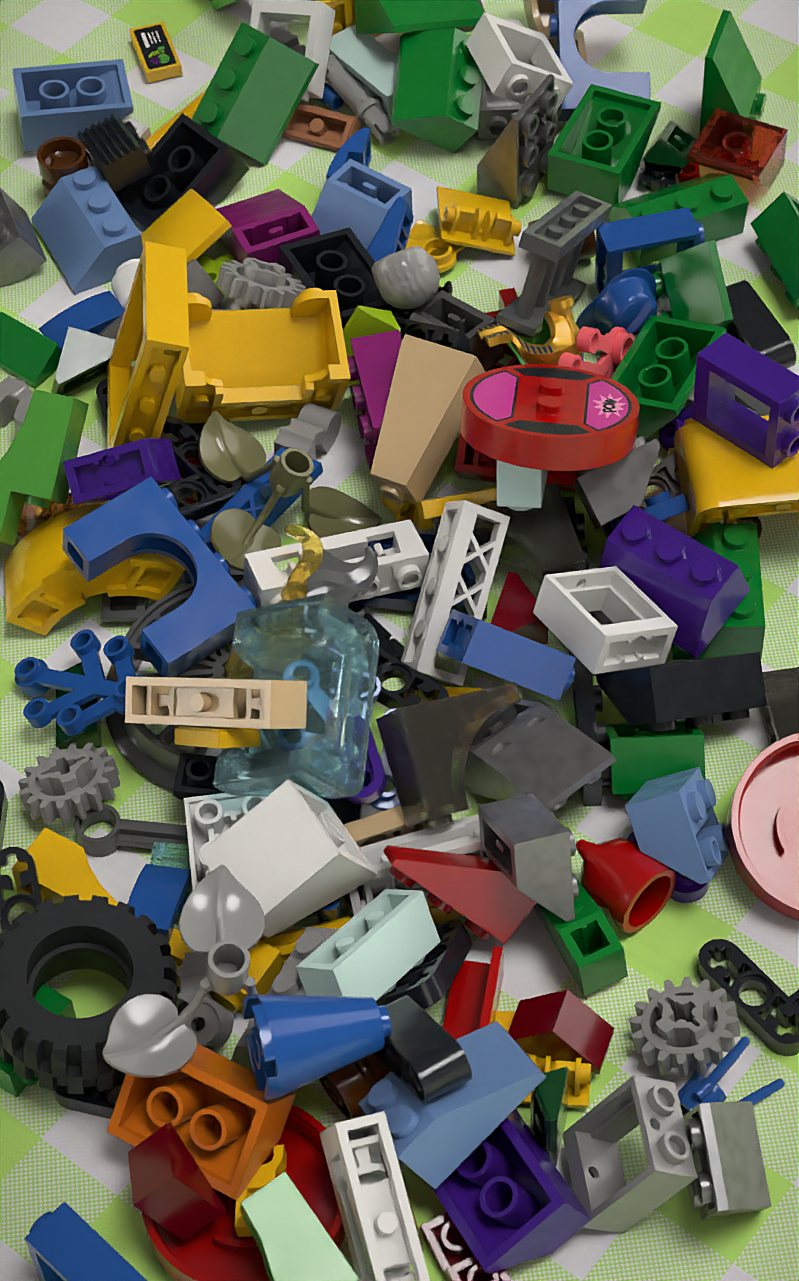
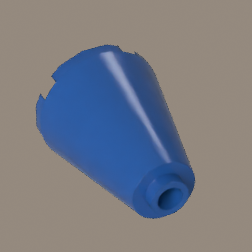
M254 994L245 996L243 999L244 1020L254 1018L255 1027H252L250 1034L246 1035V1041L258 1089H265L263 1095L265 1101L277 1099L383 1049L384 1037H389L392 1034L391 1021L386 1006H378L373 997Z

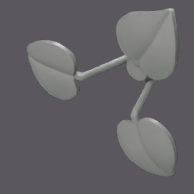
M225 865L218 866L198 883L188 897L180 916V934L187 948L196 954H208L205 978L201 980L199 989L180 1016H178L177 1008L172 1001L166 997L153 994L136 996L127 1001L117 1011L110 1026L108 1039L103 1049V1057L109 1065L119 1071L146 1078L162 1077L177 1072L191 1060L197 1047L194 1033L184 1024L192 1019L209 991L213 990L221 995H233L244 989L248 996L258 994L255 988V979L248 976L250 954L248 951L259 942L265 929L264 912L254 895L236 880Z

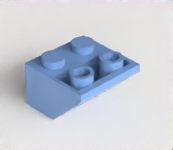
M349 159L326 180L311 217L318 226L320 235L350 227L367 250L398 196L406 199L413 213L412 188Z
M700 767L646 781L625 805L640 851L699 884L710 882L729 855L728 851L730 850L727 844L726 826L724 823H718L713 808L716 805L714 788L709 779H703Z

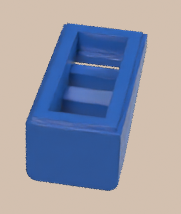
M398 196L367 248L368 253L375 262L389 254L406 249L414 215L406 199Z

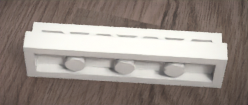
M466 500L445 503L401 658L403 663L425 676L454 686L463 687L469 665L456 660L453 673L435 668L439 653L436 651L453 605L463 601L469 616L482 620L510 521L509 516ZM477 517L495 523L490 541L480 547L473 534ZM474 558L481 574L478 583L467 589L462 579L461 571L463 564Z

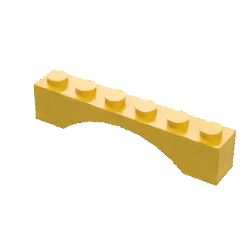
M45 827L26 850L34 858L37 866L43 902L52 900L53 904L64 902V896L79 895V900H92V895L108 897V904L117 906L118 902L101 886L90 868L84 848ZM19 861L11 868L17 886V894L33 895L32 885L25 889L21 887L20 873L26 871L28 865ZM173 929L170 942L168 941L171 946V957L175 959L177 970L184 961L185 953L194 952L189 950L183 942L180 930ZM259 940L248 951L250 954L248 976L255 979V988L258 994H267L274 979L283 968L280 950ZM177 977V984L180 986V982ZM242 989L233 995H221L213 990L210 991V996L217 1003L233 1014L239 1012L243 1015V999L245 996H248L246 990Z

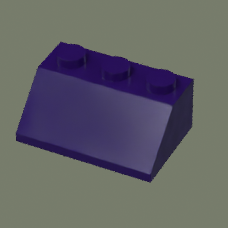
M635 505L632 506L607 538L599 568L613 566L619 568L678 626L672 645L695 659L700 656L750 591L737 564Z
M516 1108L436 1189L431 1186L480 1265L489 1274L553 1253L591 1220L589 1214Z

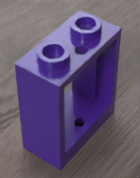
M725 332L697 354L692 419L773 469L784 459L793 457L799 451V376ZM735 386L770 407L769 421L734 400Z
M144 438L63 461L74 504L98 503L112 500L149 477H152L159 486L181 480L170 439Z

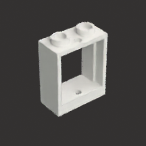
M253 0L250 26L270 36L272 21L309 24L305 57L316 62L319 66L300 103H308L309 98L322 99L335 10L322 1Z
M483 13L465 43L494 95L525 104L530 96L527 98L524 96L528 93L532 95L545 78L552 74L555 75L554 93H557L555 114L573 86V82L545 34Z
M616 566L545 575L533 613L592 674L665 664L678 628ZM601 610L613 624L600 625L589 612Z

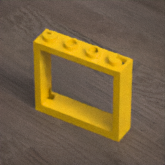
M148 241L144 243L108 363L107 449L144 438L160 439L189 350L186 249ZM132 361H136L135 367L131 366Z

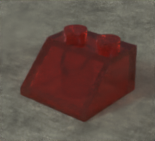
M716 108L688 152L686 161L699 167L722 174H731L733 177L770 188L784 165L788 129Z

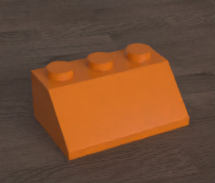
M197 1043L196 1051L191 1060L177 1072L153 1078L126 1074L106 1132L133 1146H137L166 1123L171 1122L212 1188L236 1200L240 1198L260 1166L272 1152L273 1147L279 1142L296 1093L292 1091L277 1099L265 1101L263 1099L265 1089H258L253 1071Z

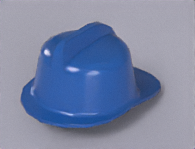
M640 268L626 270L615 276L605 286L603 291L582 311L577 318L576 325L579 329L583 326L599 329L601 335L610 333L611 329L617 326L624 328L627 333L633 334L634 337L638 336L651 315L657 316L658 306L655 300L657 284L654 276L648 270Z

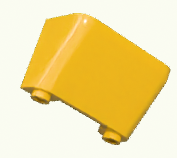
M305 289L293 300L290 308L212 311L211 301L208 298L202 297L199 293H188L189 350L175 390L179 419L187 423H206L214 411H217L224 419L229 421L298 418L301 409L306 403H313L333 411L340 407L351 377L336 290Z
M769 415L761 416L762 418L769 421ZM692 418L685 420L684 426L676 431L674 444L681 493L685 495L690 509L684 512L687 536L696 535L709 527L710 523L720 522L723 518L724 524H734L736 518L799 512V451L796 455L790 458L787 457L772 469Z

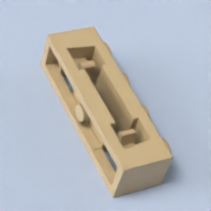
M126 676L125 723L260 729L306 728L307 681Z

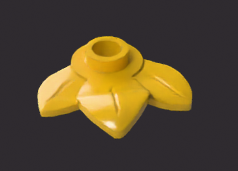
M420 219L412 227L406 248L413 246L421 247L429 256H433L439 273L450 270L456 263V254L466 247L440 241V231Z

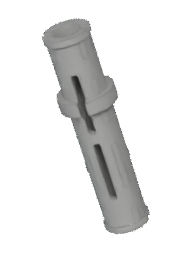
M329 55L325 80L355 113L354 117H357L360 125L363 124L370 128V131L381 145H388L396 138L390 131L398 136L400 130L390 125L391 120L382 111V104L378 99L371 98L342 66L336 56Z

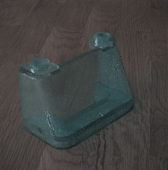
M325 593L237 612L233 647L240 659L255 668L253 679L307 681L306 728H257V730H260L261 747H244V750L241 748H228L219 754L215 765L213 787L234 796L267 797L289 779L322 799H342L358 795L362 790L365 777L379 654V640L373 625Z

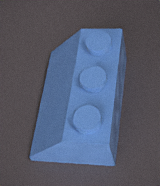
M96 165L61 177L31 218L33 227L75 295L111 282L116 274V269L126 261L140 259L143 250L140 232Z

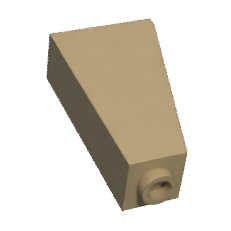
M405 334L401 342L370 472L381 488L380 493L385 498L402 504L404 500L416 504L424 499L460 432L463 389L471 379L486 372L475 355Z

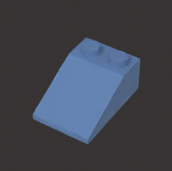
M123 59L12 69L15 106L24 151L38 150L43 143L55 137L66 136L78 140V131L84 132L85 128L90 129L92 124L97 125L98 120L104 121V118H110L112 113L121 119L134 112Z
M497 1021L456 1039L469 1061L472 1071L471 1080L423 1103L390 1071L371 1088L368 1095L359 1103L366 1115L385 1111L397 1158L434 1189L546 1078L537 1065Z

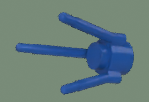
M742 1037L708 1077L702 1076L697 1069L694 1070L687 1083L677 1092L683 1116L698 1104L724 1102L726 1100L724 1091L717 1083L749 1046L750 1039L748 1037ZM712 1062L706 1064L707 1071L711 1067ZM777 1079L739 1101H752V1104L755 1105L783 1088L785 1082L783 1079Z

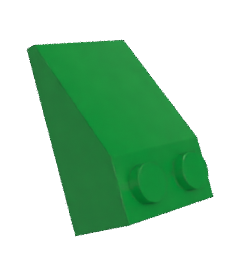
M728 10L722 11L705 56L698 146L743 154L747 139L754 140L758 124L756 116H762L766 94L760 93L762 77L731 11Z
M590 84L547 154V189L571 195L577 190L612 205L622 202L635 178L660 112L661 102Z

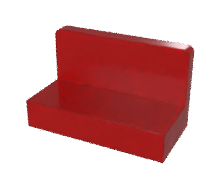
M493 946L490 964L464 960L450 986L443 1028L455 1040L495 1022L504 976L503 947Z

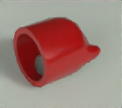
M616 838L598 844L581 839L576 843V850L583 860L580 884L595 903L600 907L608 909L615 924L626 933L638 932L650 924L664 908L674 890L676 882L675 871L641 852L637 843L627 839Z

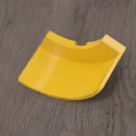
M107 502L78 507L61 513L33 529L22 538L7 556L4 562L6 621L46 636L61 618L74 609L86 604V598L94 595L108 593V597L138 596L158 601L171 592L184 572V568L175 560L163 555L152 553L139 554L127 558L87 582L62 550L63 529Z

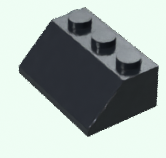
M350 227L279 246L278 264L286 268L285 273L291 274L292 279L301 280V285L305 286V289L336 290L342 329H344L358 305L391 311L393 316L400 310L386 303L382 298L372 274V266L375 261Z
M760 652L596 674L598 685L629 725L648 724L649 732L677 729L676 720L685 719L686 727L714 723L713 714L722 713V721L750 718L749 709L767 706Z

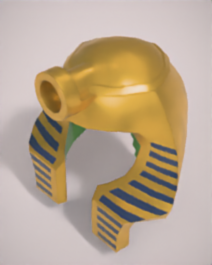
M571 295L555 298L548 302L550 311H545L542 330L534 338L517 336L499 323L476 329L478 338L480 340L485 339V343L489 347L507 343L521 365H558L559 359L564 352L580 355L581 358L583 356V352L579 351L576 347V339L580 329L574 322L571 310L574 300Z

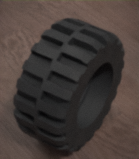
M79 895L64 896V902L53 904L52 900H48L36 905V912L32 915H29L26 911L12 920V932L5 929L0 933V1056L3 1061L10 1064L14 1062L15 1073L25 1080H31L33 1076H36L39 1079V1087L51 1091H56L57 1085L67 1086L68 1094H84V1087L97 1086L98 1092L113 1089V1081L122 1078L124 1081L126 1073L109 1065L103 1057V1049L108 1039L112 1020L117 1011L130 999L144 994L166 997L177 1006L175 959L171 957V946L165 935L161 933L156 934V924L146 915L142 914L138 918L135 917L134 907L121 901L118 902L117 906L108 904V897L92 895V900H79ZM78 969H90L106 973L117 979L128 991L123 999L110 1010L87 1018H68L54 1014L41 1006L34 998L41 986L55 976Z

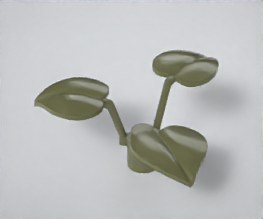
M214 411L205 423L199 438L198 453L202 466L212 477L226 484L236 482L241 477L246 482H252L271 471L269 482L273 493L256 520L247 511L232 508L220 512L211 525L210 536L216 552L225 559L230 568L244 572L245 554L281 547L280 535L274 529L263 525L280 497L294 496L301 489V510L306 514H310L307 526L317 539L375 527L382 520L369 507L339 490L325 486L310 489V485L313 482L310 474L313 471L314 464L311 457L305 451L298 448H288L283 451L281 456H274L273 460L266 464V453L263 446L250 433L228 422L217 411Z

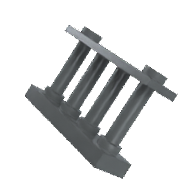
M576 190L522 232L518 247L529 251L532 261L521 295L497 314L495 322L507 326V329L515 335L533 337L542 329L545 311H550L548 304L550 300L569 295L573 296V300H575L585 291L587 284L573 278L585 238L608 220L612 204Z

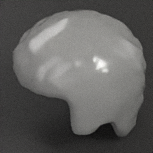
M413 246L389 254L376 261L372 266L373 278L382 298L394 308L400 310L416 309L431 300L438 291L440 282L438 266L434 257L429 256L421 247Z

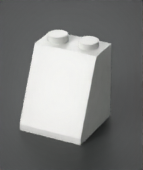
M289 779L199 853L209 868L205 872V876L218 866L225 865L236 880L254 895L264 912L265 929L263 935L268 938L370 881L377 875L329 803Z

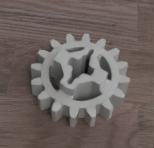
M245 258L242 263L235 260H230V263L223 262L216 285L220 286L219 290L221 292L230 293L229 297L237 299L236 303L246 309L290 308L293 300L306 288L301 285V280L292 279L291 274L285 273L286 268L277 263L259 261L255 258Z
M90 742L82 749H78L76 743H71L66 751L58 747L52 748V753L49 754L50 757L48 758L39 755L36 758L38 766L26 767L24 769L26 778L20 779L18 782L21 789L19 794L26 811H30L34 820L43 816L45 824L49 825L56 818H61L63 825L69 823L71 816L75 818L78 815L81 820L87 819L86 811L91 808L101 811L103 809L101 801L103 799H114L113 788L120 786L119 771L113 755L109 756L105 747L95 751L93 743Z
M684 977L682 985L675 987L669 979L665 980V991L661 993L652 988L648 989L649 1003L637 1001L635 1003L637 1016L630 1018L636 1053L642 1052L644 1064L647 1067L658 1062L660 1074L664 1076L670 1072L672 1067L678 1068L680 1078H686L689 1069L696 1067L697 1071L703 1076L707 1074V1063L712 1062L718 1065L723 1059L722 1051L729 1052L736 1045L735 1037L740 1036L737 1009L734 1001H727L725 989L720 988L711 992L710 981L706 979L698 987L692 986L690 977ZM717 1021V1026L714 1030L713 1023ZM656 1025L657 1031L653 1033L654 1027Z

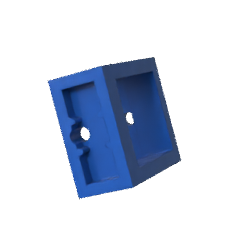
M686 207L603 223L596 229L595 285L599 294L615 276L626 271L622 270L623 253L677 243L676 253L705 243L703 226L701 222H695L690 208ZM656 264L636 268L646 269L652 274Z
M454 609L450 613L436 648L437 652L556 700H560L562 693L570 688L575 676V668L573 667L576 660L575 657Z
M63 1202L54 1212H46L41 1215L32 1225L29 1234L24 1238L40 1281H147L66 1202Z

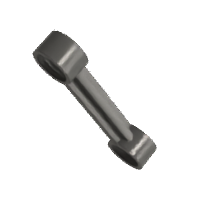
M102 803L103 809L101 811L91 808L86 811L87 819L81 820L77 815L74 821L78 844L84 848L85 853L89 856H109L121 846L189 853L186 825L121 819L114 807ZM105 822L115 826L108 835L101 838H91L84 835V832L96 823Z

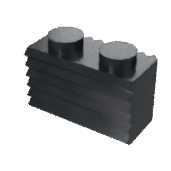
M112 113L110 118L105 117L104 121L98 120L97 125L92 124L90 129L85 128L84 132L78 131L77 137L86 148L90 164L98 167L114 194L153 173L148 160L153 158V155L145 140L139 138L130 121L123 124L120 118Z

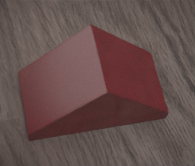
M508 572L490 624L543 645L548 643V627L533 613L537 599L517 573Z
M567 989L520 1000L508 1033L527 1054L536 1055L546 1059V1056H551V1061L554 1062L556 1060L576 1062V1058H581V1063L591 1064V1073L600 1075L614 1035V1027Z
M171 1122L166 1123L128 1152L133 1206L181 1240L189 1239L227 1211Z

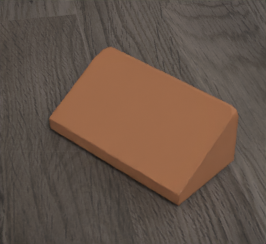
M299 102L281 137L338 152L343 144L354 133L359 131L363 125H360L357 117Z

